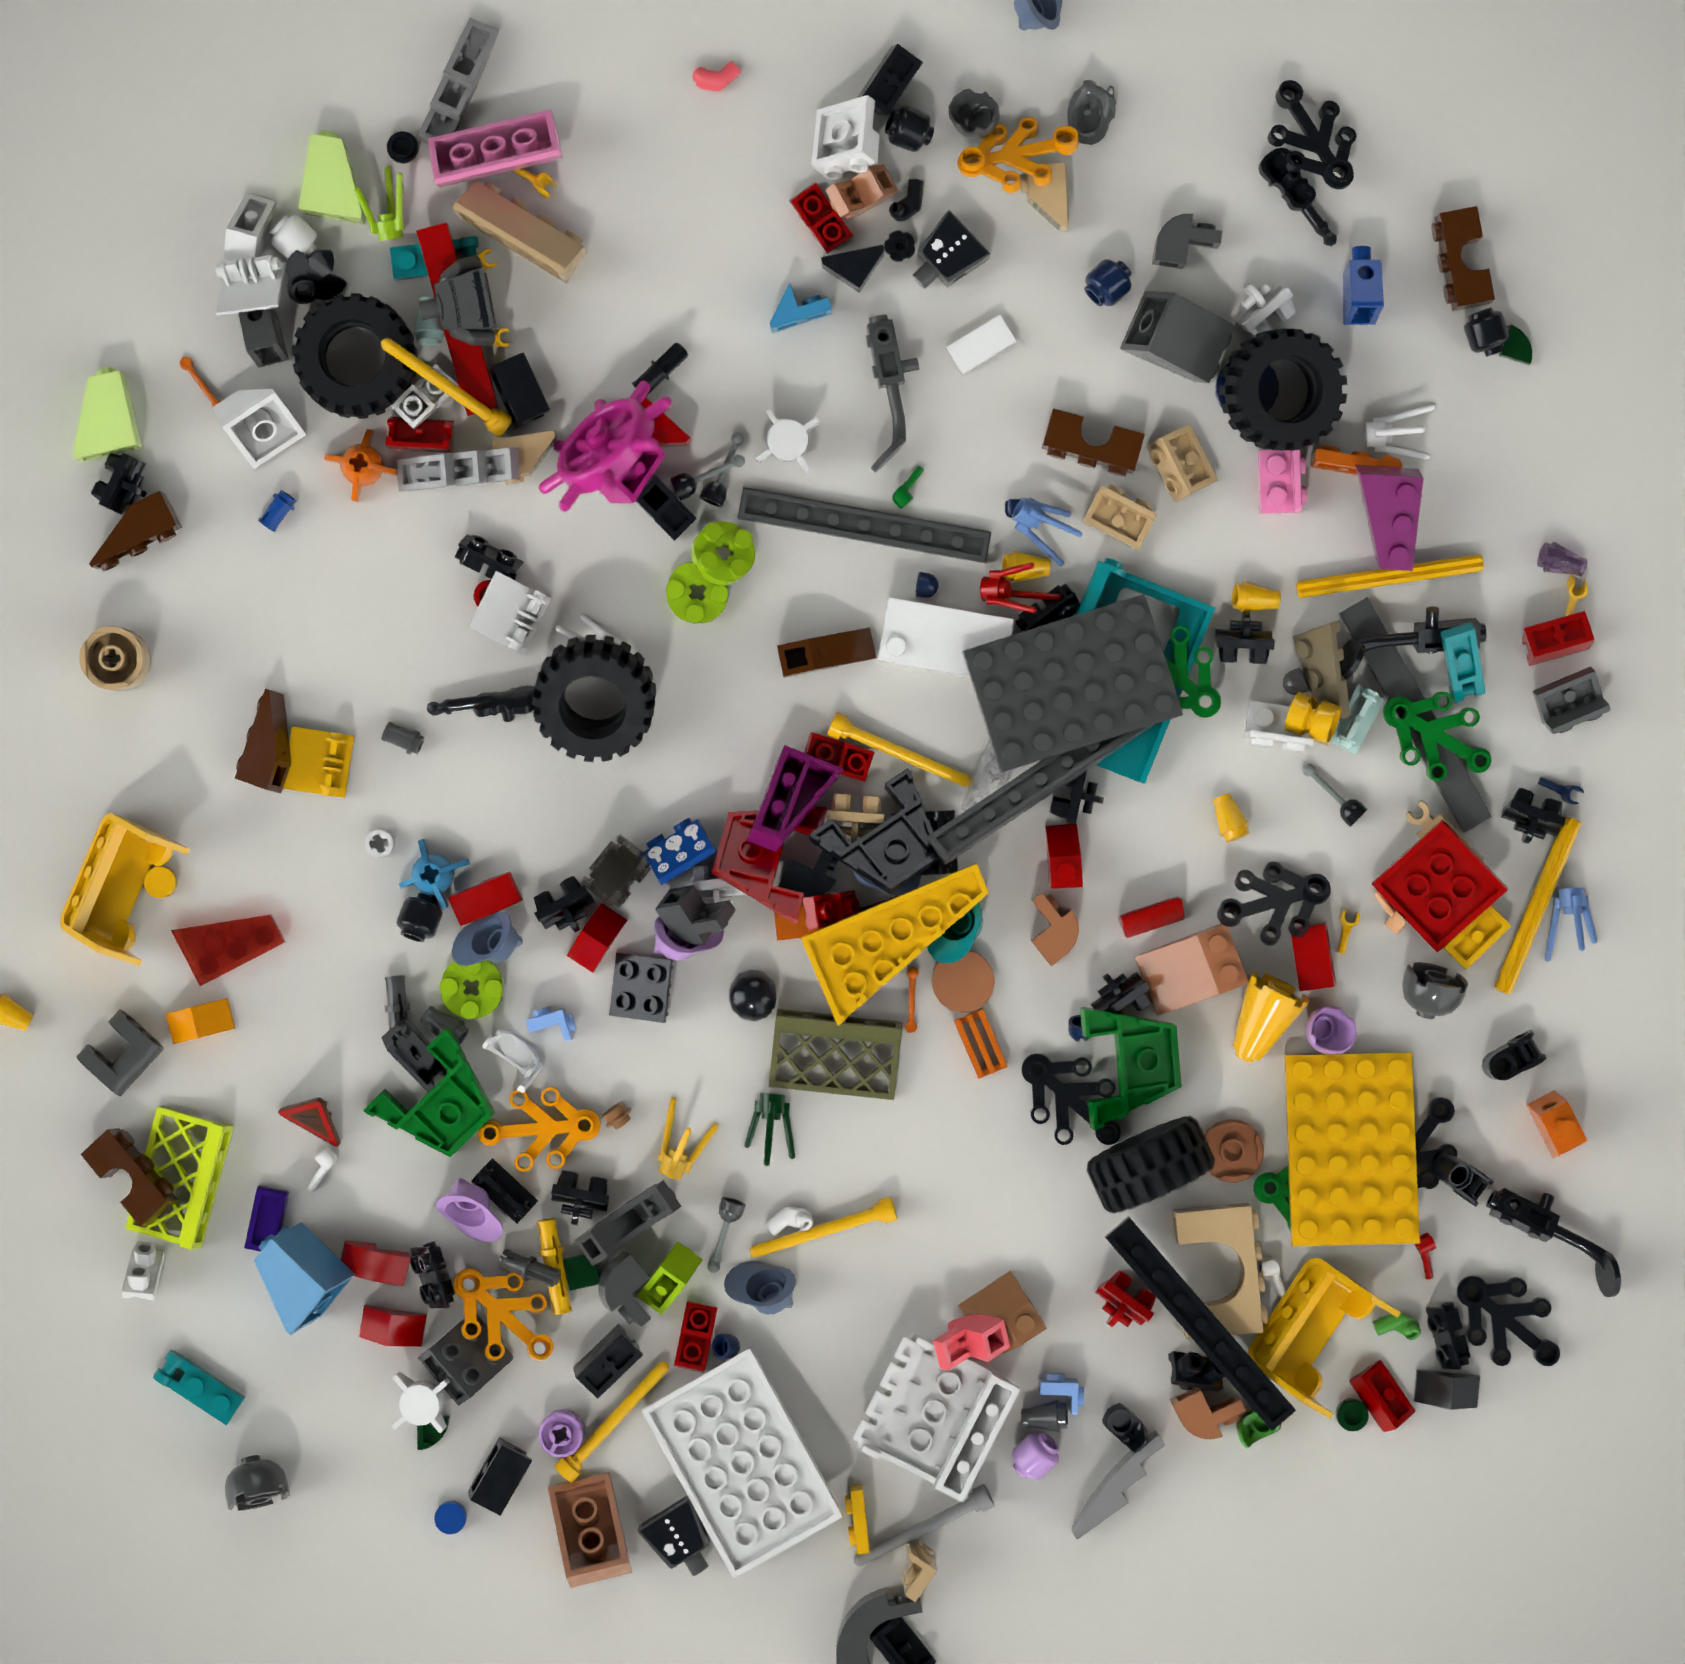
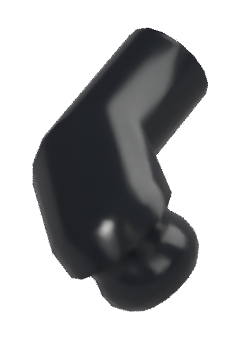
M909 179L907 196L899 202H893L890 205L889 213L896 221H906L921 210L923 180Z

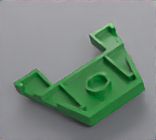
M1087 1007L1080 1008L1082 1036L1090 1038L1114 1034L1119 1095L1088 1100L1091 1129L1099 1130L1105 1127L1104 1124L1128 1115L1129 1111L1143 1104L1148 1105L1182 1087L1177 1026L1175 1024Z
M447 1026L426 1049L449 1072L410 1111L386 1089L363 1111L371 1117L377 1116L388 1122L387 1125L396 1130L400 1128L410 1133L421 1143L451 1157L495 1114V1111L451 1028Z

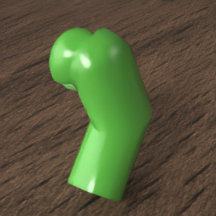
M1401 1312L1398 1318L1388 1314L1372 1321L1378 1336L1395 1330L1404 1335L1406 1339L1415 1340L1421 1334L1418 1321Z

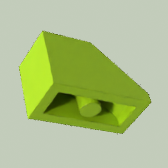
M677 1241L636 1297L662 1315L686 1286L703 1259Z

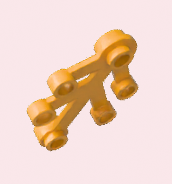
M1022 118L1019 121V127L1008 141L1006 127L1002 124H997L996 128L983 139L978 147H968L961 152L957 160L958 170L968 177L985 175L1002 183V188L1005 192L1015 193L1021 188L1020 175L1015 171L1006 172L994 166L1004 163L1033 176V181L1036 185L1046 186L1052 181L1051 168L1046 164H1037L1026 158L1058 151L1061 155H1071L1079 146L1078 132L1074 127L1061 126L1054 131L1053 139L1022 145L1026 139L1034 138L1038 134V123L1035 118ZM1006 142L1000 151L991 152L994 146L1003 145Z
M555 1087L545 1088L541 1093V1101L547 1106H555L569 1120L555 1121L529 1099L526 1091L521 1093L525 1097V1102L522 1105L516 1104L513 1097L516 1093L521 1092L515 1090L509 1097L511 1106L516 1109H522L536 1123L501 1125L499 1121L490 1119L478 1130V1137L483 1144L492 1146L499 1143L502 1138L539 1135L525 1152L518 1154L515 1158V1167L521 1172H527L533 1167L536 1157L556 1134L570 1133L560 1147L550 1151L546 1157V1163L550 1168L559 1169L565 1164L566 1156L580 1140L588 1141L597 1136L601 1128V1121L599 1116L590 1109L577 1110L560 1096L559 1090ZM552 1090L556 1093V1100L554 1102H548L545 1099L547 1091ZM582 1119L590 1122L591 1127L589 1130L583 1131L580 1129L579 1122ZM488 1127L494 1128L496 1131L495 1138H487L485 1136V1129ZM557 1153L561 1156L562 1162L559 1165L551 1163L550 1157L552 1154ZM522 1156L530 1159V1165L526 1168L519 1165V1158Z
M466 1268L461 1270L453 1281L455 1293L464 1302L465 1323L461 1327L463 1337L472 1340L481 1333V1325L477 1321L478 1301L486 1308L488 1344L485 1347V1356L489 1360L497 1361L505 1353L504 1345L501 1343L500 1322L527 1345V1353L533 1360L543 1361L547 1359L554 1349L550 1337L544 1334L535 1335L509 1312L529 1310L535 1314L540 1313L547 1306L546 1298L542 1294L536 1293L530 1297L495 1299L486 1290L505 1288L508 1292H517L523 1286L522 1277L513 1272L507 1276L483 1277L478 1270ZM516 1277L519 1281L518 1287H510L508 1279ZM471 1279L474 1282V1289L466 1290L463 1286L464 1280ZM533 1298H539L542 1301L540 1309L532 1307L531 1301ZM467 1324L476 1326L477 1332L475 1335L467 1334ZM535 1343H542L544 1345L545 1351L543 1354H537L534 1351ZM496 1345L500 1348L499 1356L495 1357L490 1354V1346Z

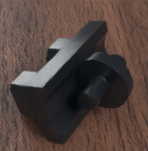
M122 453V455L109 454L105 462V469L113 472L109 483L107 484L99 480L95 483L91 494L100 501L99 505L122 515L126 504L131 505L136 494L144 498L147 494L146 491L139 488L144 479L141 473L146 463L125 453Z
M1243 612L1241 621L1230 620L1229 629H1215L1214 638L1218 647L1220 661L1228 663L1237 662L1238 648L1249 649L1248 659L1250 663L1266 664L1269 650H1274L1275 645L1272 632L1261 631L1262 622L1251 621L1250 612Z
M1087 771L1064 785L1072 788L1069 800L1053 796L1049 813L1065 818V822L1076 824L1081 800H1085L1082 812L1092 814L1094 802L1103 804L1104 797L1095 796L1098 783L1089 782L1087 792L1083 793Z
M1519 788L1512 800L1504 807L1501 818L1515 822L1513 829L1523 833V843L1529 844L1533 836L1544 840L1546 834L1555 836L1559 828L1564 826L1566 817L1561 816L1562 802L1546 798L1540 809L1532 806L1534 793L1524 788Z
M571 876L559 884L565 894L562 898L555 901L549 891H544L534 897L537 912L534 914L545 929L556 924L559 931L569 925L574 932L581 930L577 921L587 916L583 908L595 902L588 889L584 885L582 886L574 876Z
M1137 972L1129 978H1126L1122 973L1114 980L1107 973L1102 976L1107 985L1097 991L1101 997L1090 1005L1093 1009L1124 1014L1121 1009L1132 1003L1137 1011H1143L1152 1004L1148 993L1150 988Z
M562 1170L557 1184L552 1186L551 1201L566 1203L562 1204L561 1213L572 1215L571 1224L578 1225L580 1217L592 1219L593 1210L591 1209L607 1212L609 1204L607 1179L591 1177L588 1191L576 1189L579 1174Z
M1172 1351L1168 1354V1359L1172 1365L1171 1384L1179 1385L1181 1389L1188 1391L1193 1388L1216 1392L1224 1389L1223 1378L1225 1376L1209 1357L1201 1356L1199 1353Z

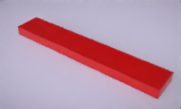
M447 222L416 230L435 298L434 285L440 283V275L458 260ZM444 330L459 387L489 409L499 408L482 346L469 345L452 338L449 330ZM465 407L467 416L474 415L472 411Z

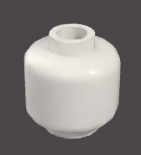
M285 214L269 232L272 235L271 245L287 260L296 250L302 252L308 258L317 248L313 243L317 237L316 230L298 214L290 217Z

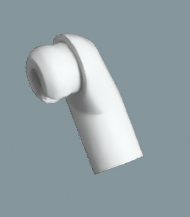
M787 1206L765 1223V1226L775 1236L786 1226L797 1227L802 1231H806L812 1227L813 1219L808 1210Z

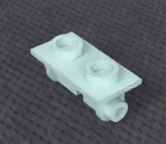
M1357 685L1349 699L1351 717L1338 722L1330 742L1356 755L1385 699L1378 696L1377 692Z

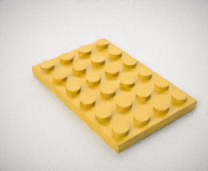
M1412 1053L1285 1055L1284 1072L1291 1246L1419 1244Z

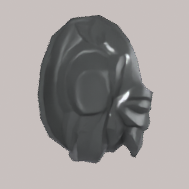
M1084 80L1083 85L1071 97L1067 112L1068 126L1074 127L1077 130L1079 143L1093 145L1099 143L1106 135L1110 121L1115 118L1116 100L1114 98L1113 86H1109L1105 90L1103 87L1096 85L1094 81Z

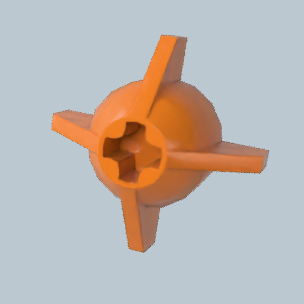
M366 429L362 443L350 446L343 453L342 457L325 454L324 457L325 461L340 464L343 476L353 484L351 500L355 502L359 501L362 486L367 487L375 484L381 478L382 473L397 476V470L385 467L381 455L371 447L374 431Z

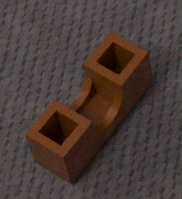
M1477 206L1439 213L1434 218L1435 223H1432L1431 229L1434 241H1439L1441 254H1438L1437 260L1440 272H1445L1447 285L1443 287L1446 303H1451L1452 311L1490 304L1495 300L1489 268L1472 270L1466 267L1461 259V250L1464 245L1476 243L1483 238Z
M1053 408L1041 448L1048 450V456L1065 460L1066 456L1078 459L1077 464L1089 468H1095L1096 464L1109 467V473L1117 476L1126 477L1127 473L1133 474L1145 434L1114 425L1109 441L1106 444L1092 446L1086 443L1081 435L1083 416Z
M120 1128L107 1129L80 1155L99 1178L112 1177L120 1169L125 1170L131 1177L132 1188L130 1193L120 1203L139 1226L151 1225L179 1200L173 1193L174 1187L164 1177L160 1178L153 1169L155 1165L152 1160L144 1153L140 1154L133 1145L135 1143L133 1137L127 1131Z

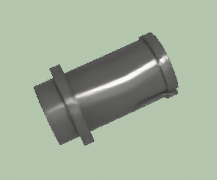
M388 722L381 738L382 741H387L406 749V753L410 755L412 752L418 754L424 742V737L420 735L419 731L416 730L413 733L394 725L392 722Z

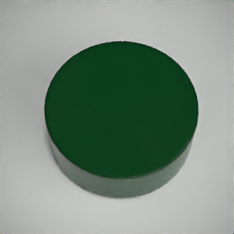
M1348 1398L1339 1403L1336 1409V1419L1342 1428L1347 1431H1358L1367 1424L1369 1418L1368 1410L1360 1400Z

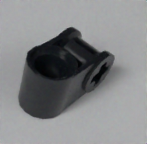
M1532 1030L1517 1035L1503 1046L1488 1053L1482 1061V1069L1486 1076L1491 1079L1505 1081L1545 1061L1547 1057L1544 1053H1540L1532 1038L1534 1036ZM1502 1057L1505 1060L1506 1068L1501 1074H1496L1493 1069V1063L1497 1058Z
M1449 1152L1438 1155L1432 1165V1171L1436 1178L1453 1189V1192L1475 1207L1479 1204L1477 1200L1485 1188L1494 1183L1492 1179Z

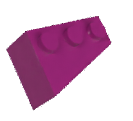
M1355 465L1375 558L1380 568L1413 571L1424 480L1419 469Z
M784 745L775 764L747 841L777 852L835 784L843 768Z

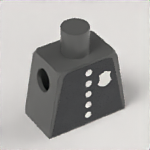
M948 210L918 249L917 255L924 264L912 276L924 289L937 277L948 287L989 260L990 252Z
M274 307L238 313L246 351L258 368L289 360Z
M687 1495L639 1525V1534L669 1568H675L684 1562L692 1576L708 1568L709 1565L700 1551L709 1546L710 1539L706 1528Z

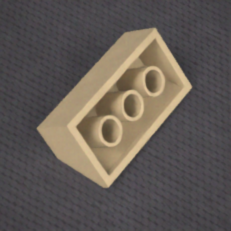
M475 181L456 201L453 209L459 219L565 283H568L587 252L585 246L581 245L583 242L582 238L569 230L563 234L554 228L556 225L554 221L542 214L538 218L527 212L529 207L520 200L513 197L510 202L500 196L502 190L488 181L484 185Z

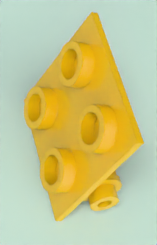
M292 726L289 741L291 766L283 789L345 798L355 736Z

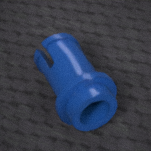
M280 490L278 494H273L274 500L258 519L261 524L273 532L277 530L276 528L290 509L293 511L295 509L293 505L296 500L283 490Z

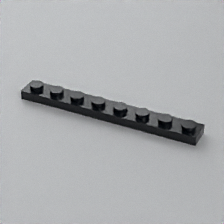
M1129 1216L1104 1236L1272 1431L1296 1411Z

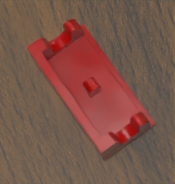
M401 417L388 418L389 432L385 439V446L389 449L452 453L454 421L426 419L413 429Z
M1585 611L1526 627L1523 629L1524 634L1522 636V644H1526L1528 649L1527 661L1529 666L1588 650L1595 641Z
M1327 922L1309 925V929L1302 937L1291 935L1299 991L1335 987L1337 984ZM1303 926L1296 927L1298 929H1304Z

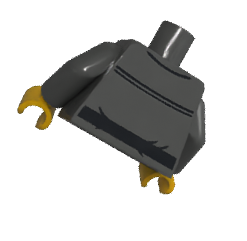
M486 249L477 255L456 260L440 275V283L434 285L436 298L419 301L422 320L440 317L442 329L449 330L452 338L469 345L508 347L510 343H502L500 341V334L502 332H510L508 328H497L486 270L497 265V262L489 264L485 261V255L493 251Z

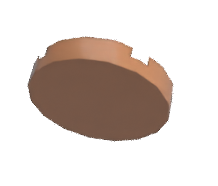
M969 951L960 961L951 964L938 962L934 968L931 980L934 994L939 1002L948 1009L961 1013L975 1011L985 1005L993 993L995 984L993 969L985 958L973 951Z
M1227 1119L1217 1122L1207 1130L1205 1138L1215 1158L1214 1167L1209 1171L1211 1175L1223 1182L1237 1183L1249 1179L1257 1171L1263 1161L1264 1146L1261 1136L1252 1126L1241 1120Z

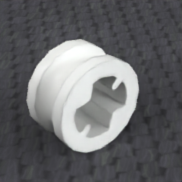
M374 830L367 835L365 848L371 856L385 858L393 851L394 840L388 832ZM377 835H380L384 840H388V847L384 846L386 850L382 853H379L376 848H371V841L375 842L373 838Z

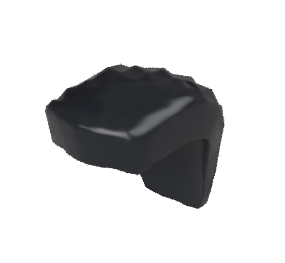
M1121 1403L1112 1405L1106 1410L1102 1419L1104 1426L1132 1452L1136 1453L1143 1449L1147 1443L1148 1434L1142 1421Z

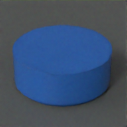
M456 1501L444 1502L435 1513V1525L445 1534L458 1533L467 1521V1512L463 1505Z

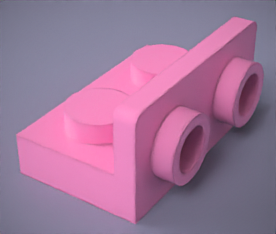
M1300 449L1293 451H1258L1260 515L1299 513L1302 511V505H1306V486H1301V474H1305L1306 460L1305 455H1300Z

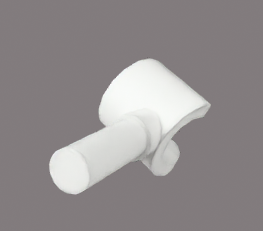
M329 1147L325 1148L315 1158L321 1167L317 1170L308 1186L310 1191L314 1192L322 1177L337 1162V1155Z
M1273 1257L1260 1260L1263 1277L1272 1276L1279 1296L1282 1298L1286 1290L1281 1280L1279 1264Z

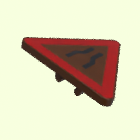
M318 1097L285 1106L278 1111L280 1116L335 1147L340 1145L341 1141L331 1119L332 1113L328 1111L327 1102L322 1098Z

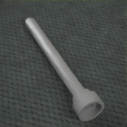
M982 1484L972 1489L973 1493L969 1494V1498L964 1500L963 1503L960 1502L870 1547V1553L856 1554L854 1563L857 1566H863L973 1510L985 1512L995 1507L985 1484Z

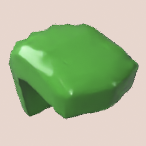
M1252 1410L1241 1416V1419L1236 1423V1429L1242 1445L1245 1448H1249L1256 1441L1278 1432L1282 1424L1272 1431L1259 1415Z

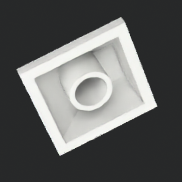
M274 389L238 390L212 407L221 427L253 469L306 435L303 428Z

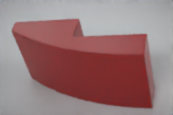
M814 182L789 200L797 214L827 254L853 236L843 219L833 210L817 183Z
M810 732L804 751L808 755L843 768L841 775L863 782L866 781L875 753L874 751L814 732Z
M510 871L484 880L479 885L454 893L448 897L460 926L484 918L523 900Z
M855 890L803 898L807 929L826 927L860 912V904L856 898Z
M345 1240L340 1260L355 1274V1277L404 1286L411 1257L409 1252L378 1249L376 1243Z
M687 1301L674 1367L705 1373L717 1307Z

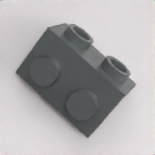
M1591 666L1533 690L1542 723L1552 734L1567 732L1573 726L1585 721L1596 720L1602 714L1611 710L1609 703L1603 698L1596 672Z

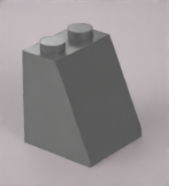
M1145 291L1120 349L1191 381L1210 383L1211 379L1218 372L1219 360L1223 351L1231 342V333L1235 325L1175 293Z

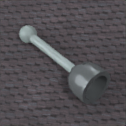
M729 1197L721 1198L719 1215L724 1220L713 1260L707 1266L711 1273H716L720 1269L718 1262L730 1223L737 1221L743 1215L746 1204Z

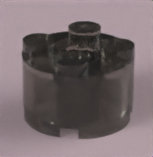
M619 833L616 836L618 844L616 845L611 841L589 867L592 871L589 874L590 878L588 879L584 875L580 881L582 885L607 905L612 906L615 904L618 907L631 894L629 890L635 880L640 883L651 870L643 851Z

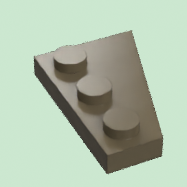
M1340 620L1292 636L1311 695L1316 697L1318 704L1327 701L1341 706L1342 710L1339 721L1351 717L1347 680L1341 676L1339 661L1344 660L1343 648L1338 647L1336 635L1337 632L1341 631Z

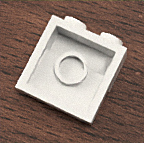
M866 95L817 110L811 167L823 174L827 179L838 180L842 178L843 172L851 170L856 173H863L868 170V165L877 163L880 134L872 129L875 100Z

